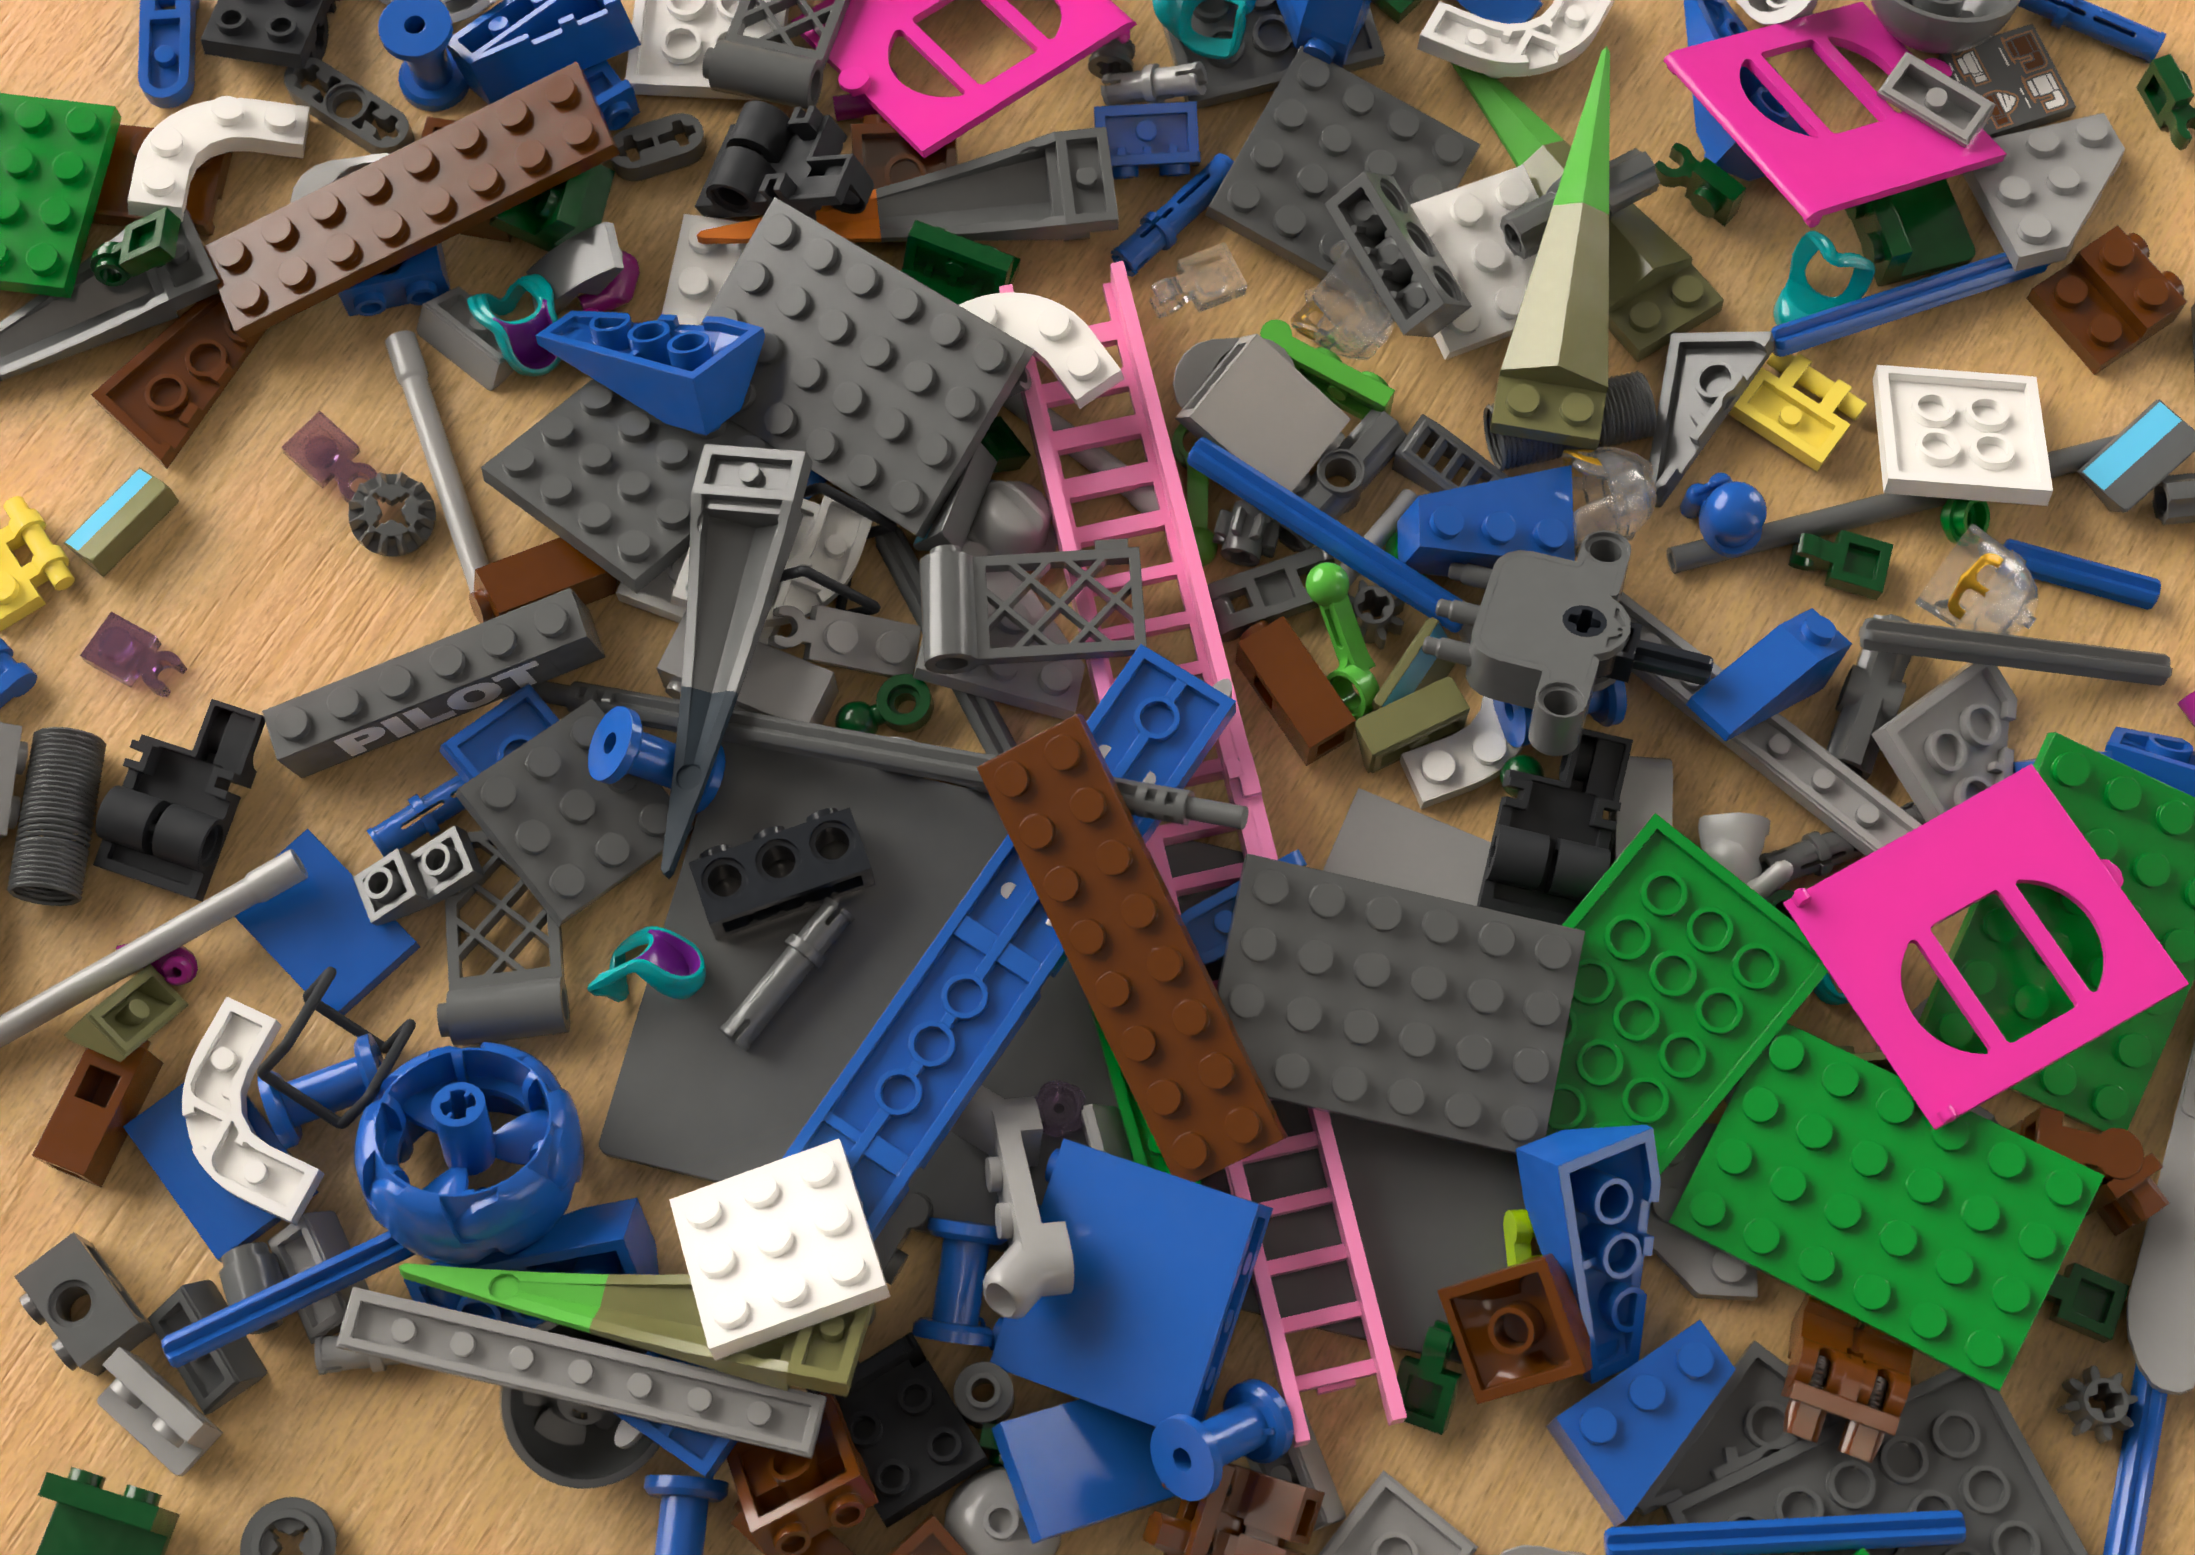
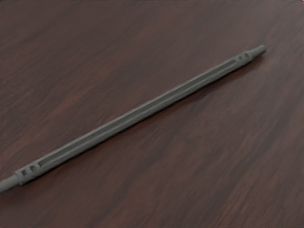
M545 681L533 686L545 703L565 706L569 713L590 699H593L605 715L616 706H625L639 714L642 726L677 732L679 699L574 681L571 685ZM736 709L732 712L722 740L985 789L987 788L977 770V766L996 757L994 755ZM1113 777L1133 816L1188 825L1193 820L1242 830L1246 826L1248 820L1247 806L1197 798L1191 790Z

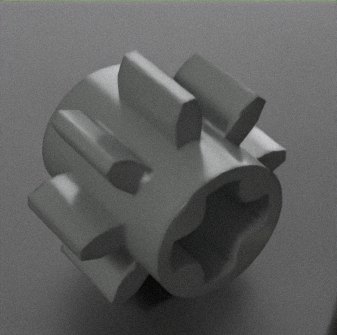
M1240 500L1234 503L1232 512L1225 509L1220 510L1212 541L1222 545L1220 554L1225 560L1240 566L1254 567L1260 563L1262 555L1269 558L1274 557L1281 525L1272 523V517L1245 500Z
M1360 580L1355 598L1350 595L1348 597L1364 642L1368 644L1376 643V646L1382 650L1385 647L1388 632L1394 635H1401L1404 622L1396 616L1403 612L1405 602L1399 598L1393 599L1392 595L1380 586H1368L1364 580ZM1370 610V613H1363V611ZM1379 616H1381L1380 619H1375V620H1374V618H1373V617H1379Z
M2095 1365L2083 1370L2082 1378L2084 1384L2074 1378H2070L2061 1384L2063 1389L2070 1395L2067 1403L2058 1407L2057 1412L2068 1414L2071 1421L2075 1424L2072 1429L2073 1436L2076 1437L2086 1431H2094L2095 1438L2100 1444L2112 1440L2113 1432L2111 1425L2121 1431L2133 1427L2134 1423L2125 1414L2129 1405L2138 1401V1397L2127 1395L2125 1389L2120 1385L2123 1379L2122 1373L2119 1372L2109 1378H2100V1372ZM2093 1397L2095 1401H2104L2106 1411L2102 1412L2099 1408H2091L2089 1398Z

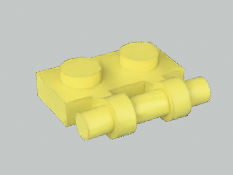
M1772 353L1766 364L1782 373V375L1778 378L1761 367L1728 414L1818 472L1851 425L1835 415V413L1839 410L1856 421L1865 409L1867 402L1851 393L1853 387L1841 379L1834 382L1810 367L1813 361L1798 353L1796 356L1790 354L1779 357ZM1799 384L1822 399V401L1818 404L1795 389V387Z
M21 496L8 499L3 506L10 517V521L6 527L0 530V632L46 605L37 590L38 586L50 580L54 588L61 591L69 588L75 581V578L68 569L69 559L61 546L52 544L44 531L46 523L36 509L29 508ZM27 544L34 556L31 562L22 566L13 551Z

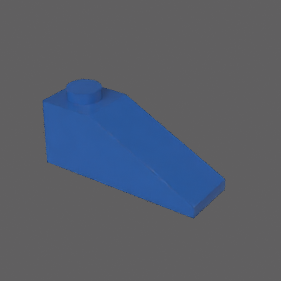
M1811 608L1777 626L1692 695L1686 706L1726 742L1824 689L1852 643L1836 629L1829 619L1821 616Z

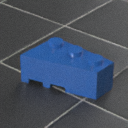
M503 0L452 35L447 48L468 87L490 105L576 61L584 70L640 46L641 43L621 0Z
M1572 465L1419 495L1397 521L1398 560L1421 574L1448 577L1449 567L1453 562L1471 563L1493 569L1499 557L1508 552L1518 550L1534 551L1575 561Z
M1701 1319L1559 1414L1546 1426L1614 1527L1628 1519L1736 1370Z

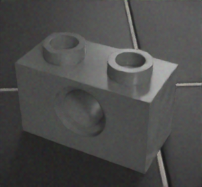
M74 1232L14 1276L26 1292L19 1298L22 1306L39 1325L45 1322L48 1323L58 1337L51 1345L62 1362L72 1371L79 1367L93 1375L99 1376L107 1370L102 1364L118 1347L130 1352L155 1333L149 1321L94 1245ZM90 1295L91 1307L89 1312L82 1319L72 1322V1305L81 1296Z

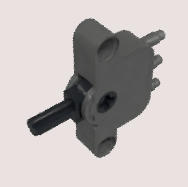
M1608 530L1594 531L1586 535L1582 541L1577 561L1534 551L1518 550L1508 552L1499 557L1493 569L1471 563H1451L1448 571L1450 579L1461 581L1464 585L1485 589L1481 605L1441 598L1437 602L1435 613L1437 616L1448 618L1452 622L1473 626L1471 641L1466 643L1445 637L1439 639L1427 636L1422 647V651L1425 654L1436 656L1440 660L1465 665L1466 679L1470 687L1478 694L1493 700L1533 709L1528 739L1536 750L1549 756L1568 755L1576 749L1580 741L1593 692L1607 688L1615 683L1616 680L1628 683L1632 669L1706 685L1710 680L1714 665L1713 658L1708 655L1640 639L1643 625L1630 622V617L1626 610L1619 604L1630 560L1631 545L1621 534Z

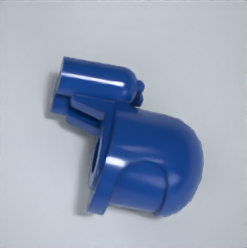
M1719 472L1714 474L1708 483L1691 485L1680 504V511L1683 516L1690 519L1699 518L1700 532L1704 540L1714 551L1728 558L1742 556L1755 548L1761 538L1762 526L1767 516L1766 502L1762 494L1748 483L1732 481L1731 477L1726 473Z

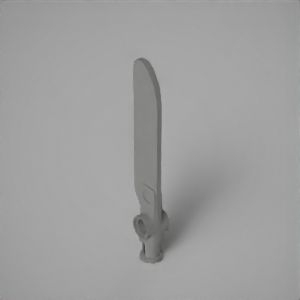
M2195 1037L2162 1163L2163 1168H2161L2157 1187L2169 1201V1204L2148 1218L2126 1306L2127 1338L2137 1367L2153 1389L2170 1395L2184 1394L2193 1390L2195 1386Z

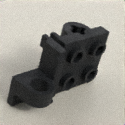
M218 0L200 39L204 53L206 55L304 69L309 57L322 60L325 55L329 36L327 13H335L337 9L335 0Z
M749 101L744 104L736 124H731L694 207L703 216L712 218L760 216L765 214L772 200L776 197L816 221V211L821 210L822 206L827 205L849 214L863 212L873 191L874 182L853 153L841 154L843 142L846 141L847 135L830 115L824 116L816 106H809L807 112L802 107H795L789 119L782 110L774 105L762 101Z
M211 699L192 751L141 734L139 741L132 739L130 748L142 752L143 755L140 762L125 758L123 766L129 769L123 785L114 786L106 794L100 805L96 818V833L102 839L93 865L203 902L241 799L240 796L228 792L231 783L249 789L252 787L257 773L253 766V757L265 725L264 716Z
M1583 728L1576 749L1568 755L1562 756L1559 780L1512 769L1506 770L1502 787L1516 789L1519 792L1517 799L1508 796L1501 797L1477 906L1562 926L1609 869L1611 853L1608 848L1612 830L1616 829L1617 822L1602 819L1604 810L1609 812L1620 811L1621 802L1619 800L1633 740Z
M912 1332L860 1363L858 1360L848 1396L833 1394L839 1403L853 1444L864 1460L879 1503L875 1504L874 1507L887 1528L990 1464L939 1377L926 1359ZM806 1389L807 1392H809V1393H813V1394H819V1393H821L820 1391H815V1390Z

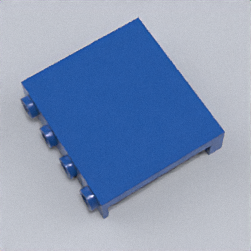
M1063 1138L1061 1148L1055 1149L1048 1160L1045 1180L1049 1184L1042 1205L1038 1204L1041 1223L1062 1221L1066 1223L1074 1263L1073 1290L1070 1294L1042 1296L1029 1312L1020 1319L1000 1317L992 1330L994 1334L993 1346L989 1348L993 1351L990 1363L1000 1366L1011 1374L1155 1427L1161 1421L1177 1414L1188 1415L1199 1422H1203L1207 1416L1273 1208Z

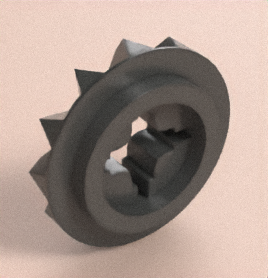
M379 472L374 478L359 484L352 500L349 501L348 517L351 530L361 545L376 554L394 557L409 554L420 548L428 540L435 526L436 510L434 500L422 482H417L403 472L399 474ZM377 499L391 506L404 501L405 505L402 507L401 513L408 528L392 519L385 524L381 523L379 525V520L383 515Z
M286 1497L266 1504L252 1516L245 1527L240 1544V1555H278L282 1550V1545L278 1541V1535L274 1532L277 1529L279 1532L286 1533L292 1537L299 1535L301 1532L305 1533L303 1535L304 1539L299 1544L300 1550L304 1553L303 1555H336L338 1532L334 1528L328 1512L320 1506L303 1498Z

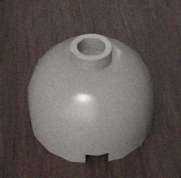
M993 1466L972 1474L956 1488L945 1510L944 1528L968 1555H1056L1061 1544V1535L1032 1544L1004 1466Z

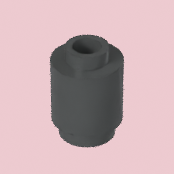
M254 1242L244 1244L229 1250L221 1257L223 1268L220 1270L219 1276L228 1307L284 1281L277 1255L269 1252L267 1243ZM283 1318L250 1334H261L274 1330L283 1324Z
M977 1362L969 1365L959 1374L954 1385V1400L957 1409L963 1419L975 1428L982 1429L983 1423L999 1424L1006 1421L1014 1409L1015 1394L1012 1381L1006 1371L994 1363ZM982 1384H991L995 1388V1393L991 1400L979 1402L972 1396L973 1389Z

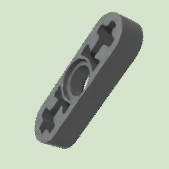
M309 57L304 69L287 67L284 74V83L293 102L296 105L310 107V114L369 153L391 154L414 142V135L409 122L401 111L322 60ZM318 79L322 90L326 93L325 97L323 98L321 91L312 85L307 84L302 88L301 82L304 80L314 82ZM346 100H358L363 104L361 111L351 118L337 116V107ZM374 119L379 128L388 133H392L396 129L398 135L394 139L390 136H385L381 139L377 129L372 125Z

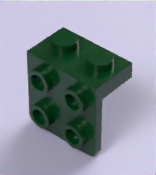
M1946 179L1845 209L1861 243L1864 257L1872 261L1875 266L1874 278L1878 287L1966 265L1972 261L1975 255V247Z
M71 1467L67 1478L47 1472L37 1496L56 1501L57 1503L36 1555H165L180 1514L158 1507L162 1495L127 1484L122 1496L103 1490L106 1477Z

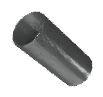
M1637 370L1608 378V390L1597 449H1602L1604 446L1610 447L1612 445L1630 443L1631 441L1648 437L1651 438L1655 434L1657 416L1653 394L1646 377ZM1494 403L1488 404L1484 408L1483 425L1487 447L1494 465L1501 472L1510 468L1528 466L1530 463L1533 465L1535 462L1538 464L1540 461L1559 459L1562 457L1564 450L1586 449L1489 433Z
M48 727L34 732L7 891L13 897L49 906H67L81 901L90 852L88 850L90 848L89 842L92 839L90 836L93 833L91 830L94 826L98 790L100 788L107 746L101 737L90 732L67 727Z

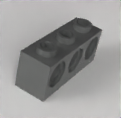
M1364 171L1324 203L1403 335L1433 337L1472 307L1393 176Z

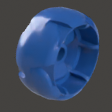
M482 1042L480 1048H458L454 1046L436 1048L416 1056L398 1067L383 1081L377 1095V1100L365 1107L359 1122L354 1149L357 1176L364 1199L374 1219L384 1228L388 1229L391 1237L404 1248L423 1258L448 1264L477 1263L488 1255L497 1252L510 1256L531 1246L545 1236L561 1220L569 1207L574 1185L580 1181L585 1154L584 1141L575 1103L570 1093L561 1087L556 1076L540 1060L529 1053L492 1042ZM488 1112L505 1113L517 1116L518 1118L506 1123L493 1133ZM427 1131L438 1134L444 1160L449 1169L423 1189H418L410 1184L407 1174L400 1167V1163H405L410 1159L414 1149L413 1144ZM496 1158L513 1164L525 1165L517 1173L497 1185L476 1192L475 1189H468V1176L484 1172L494 1163Z

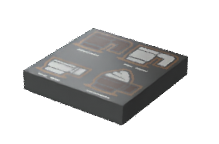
M2033 23L1995 35L1972 49L1953 54H1940L1938 57L1939 60L1944 61L1950 66L1952 79L1996 104L1991 118L1983 127L1991 138L2030 130L2070 117L2076 108Z

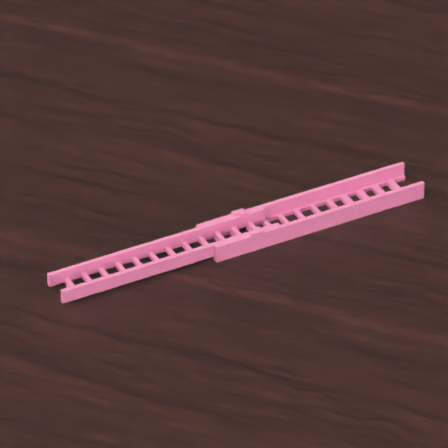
M1124 261L1111 263L1110 283L1103 284V293L1111 321L1089 325L1088 327L1104 348L1117 345L1123 367L1120 369L1124 380L1097 398L1129 392L1134 415L1053 431L1048 408L1075 402L1059 381L1041 384L1036 362L1040 360L1037 357L1032 356L1026 365L1032 384L1029 390L1021 392L1046 499L1051 510V520L1059 551L1082 550V548L1094 546L1095 540L1126 539L1164 531L1172 562L1142 568V586L1177 579L1185 611L1146 619V637L1189 628L1197 661L1177 666L1197 678H1202L1210 686L1215 685L1222 679H1229L1232 683ZM1012 284L999 286V293L1014 292ZM1141 439L1147 462L1064 479L1059 456ZM1144 486H1153L1159 510L1076 527L1071 503L1133 491ZM1081 567L1084 571H1087L1086 567ZM1063 568L1069 589L1078 579ZM1130 572L1095 579L1110 592L1114 593L1119 592L1130 580ZM1086 586L1071 602L1073 610L1090 622L1098 614L1094 597L1098 595ZM1133 623L1101 629L1100 625L1098 628L1111 641L1134 639ZM1089 637L1085 642H1096V641H1094L1091 637ZM1109 658L1085 659L1097 706L1116 680V678H1113ZM1233 683L1231 698L1236 701V713L1215 742L1218 758L1202 762L1185 788L1224 779L1230 804L1248 807V820L1245 828L1242 830L1193 820L1188 825L1169 823L1158 826L1146 843L1180 915L1177 897L1233 885L1240 881L1244 862L1172 878L1164 846L1237 831L1244 858L1247 854L1278 860L1262 799L1256 767L1248 745ZM1218 980L1212 981L1217 989ZM1308 1108L1313 1132L1287 1137L1225 1168L1231 1195L1252 1201L1243 1165L1318 1148L1327 1188L1265 1201L1259 1204L1273 1208L1270 1218L1332 1204L1342 1244L1269 1261L1266 1260L1262 1244L1252 1273V1281L1280 1395L1287 1404L1293 1420V1448L1308 1445L1311 1440L1300 1392L1316 1389L1317 1394L1322 1395L1355 1387L1356 1379L1376 1375L1388 1426L1403 1423L1407 1418L1329 1112ZM1347 1261L1357 1301L1285 1318L1280 1317L1271 1277ZM1361 1317L1371 1359L1295 1376L1285 1337L1286 1334Z

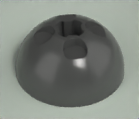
M1871 0L1872 7L1879 21L1894 38L1912 49L1932 54L1959 53L1983 44L2006 25L2020 0Z
M544 1321L534 1328L641 1354H646L648 1351L550 1321ZM500 1386V1416L503 1429L511 1447L531 1470L555 1484L569 1488L588 1489L616 1483L639 1470L652 1458L660 1445L645 1435L630 1448L622 1449L615 1444V1433L622 1419L612 1412Z

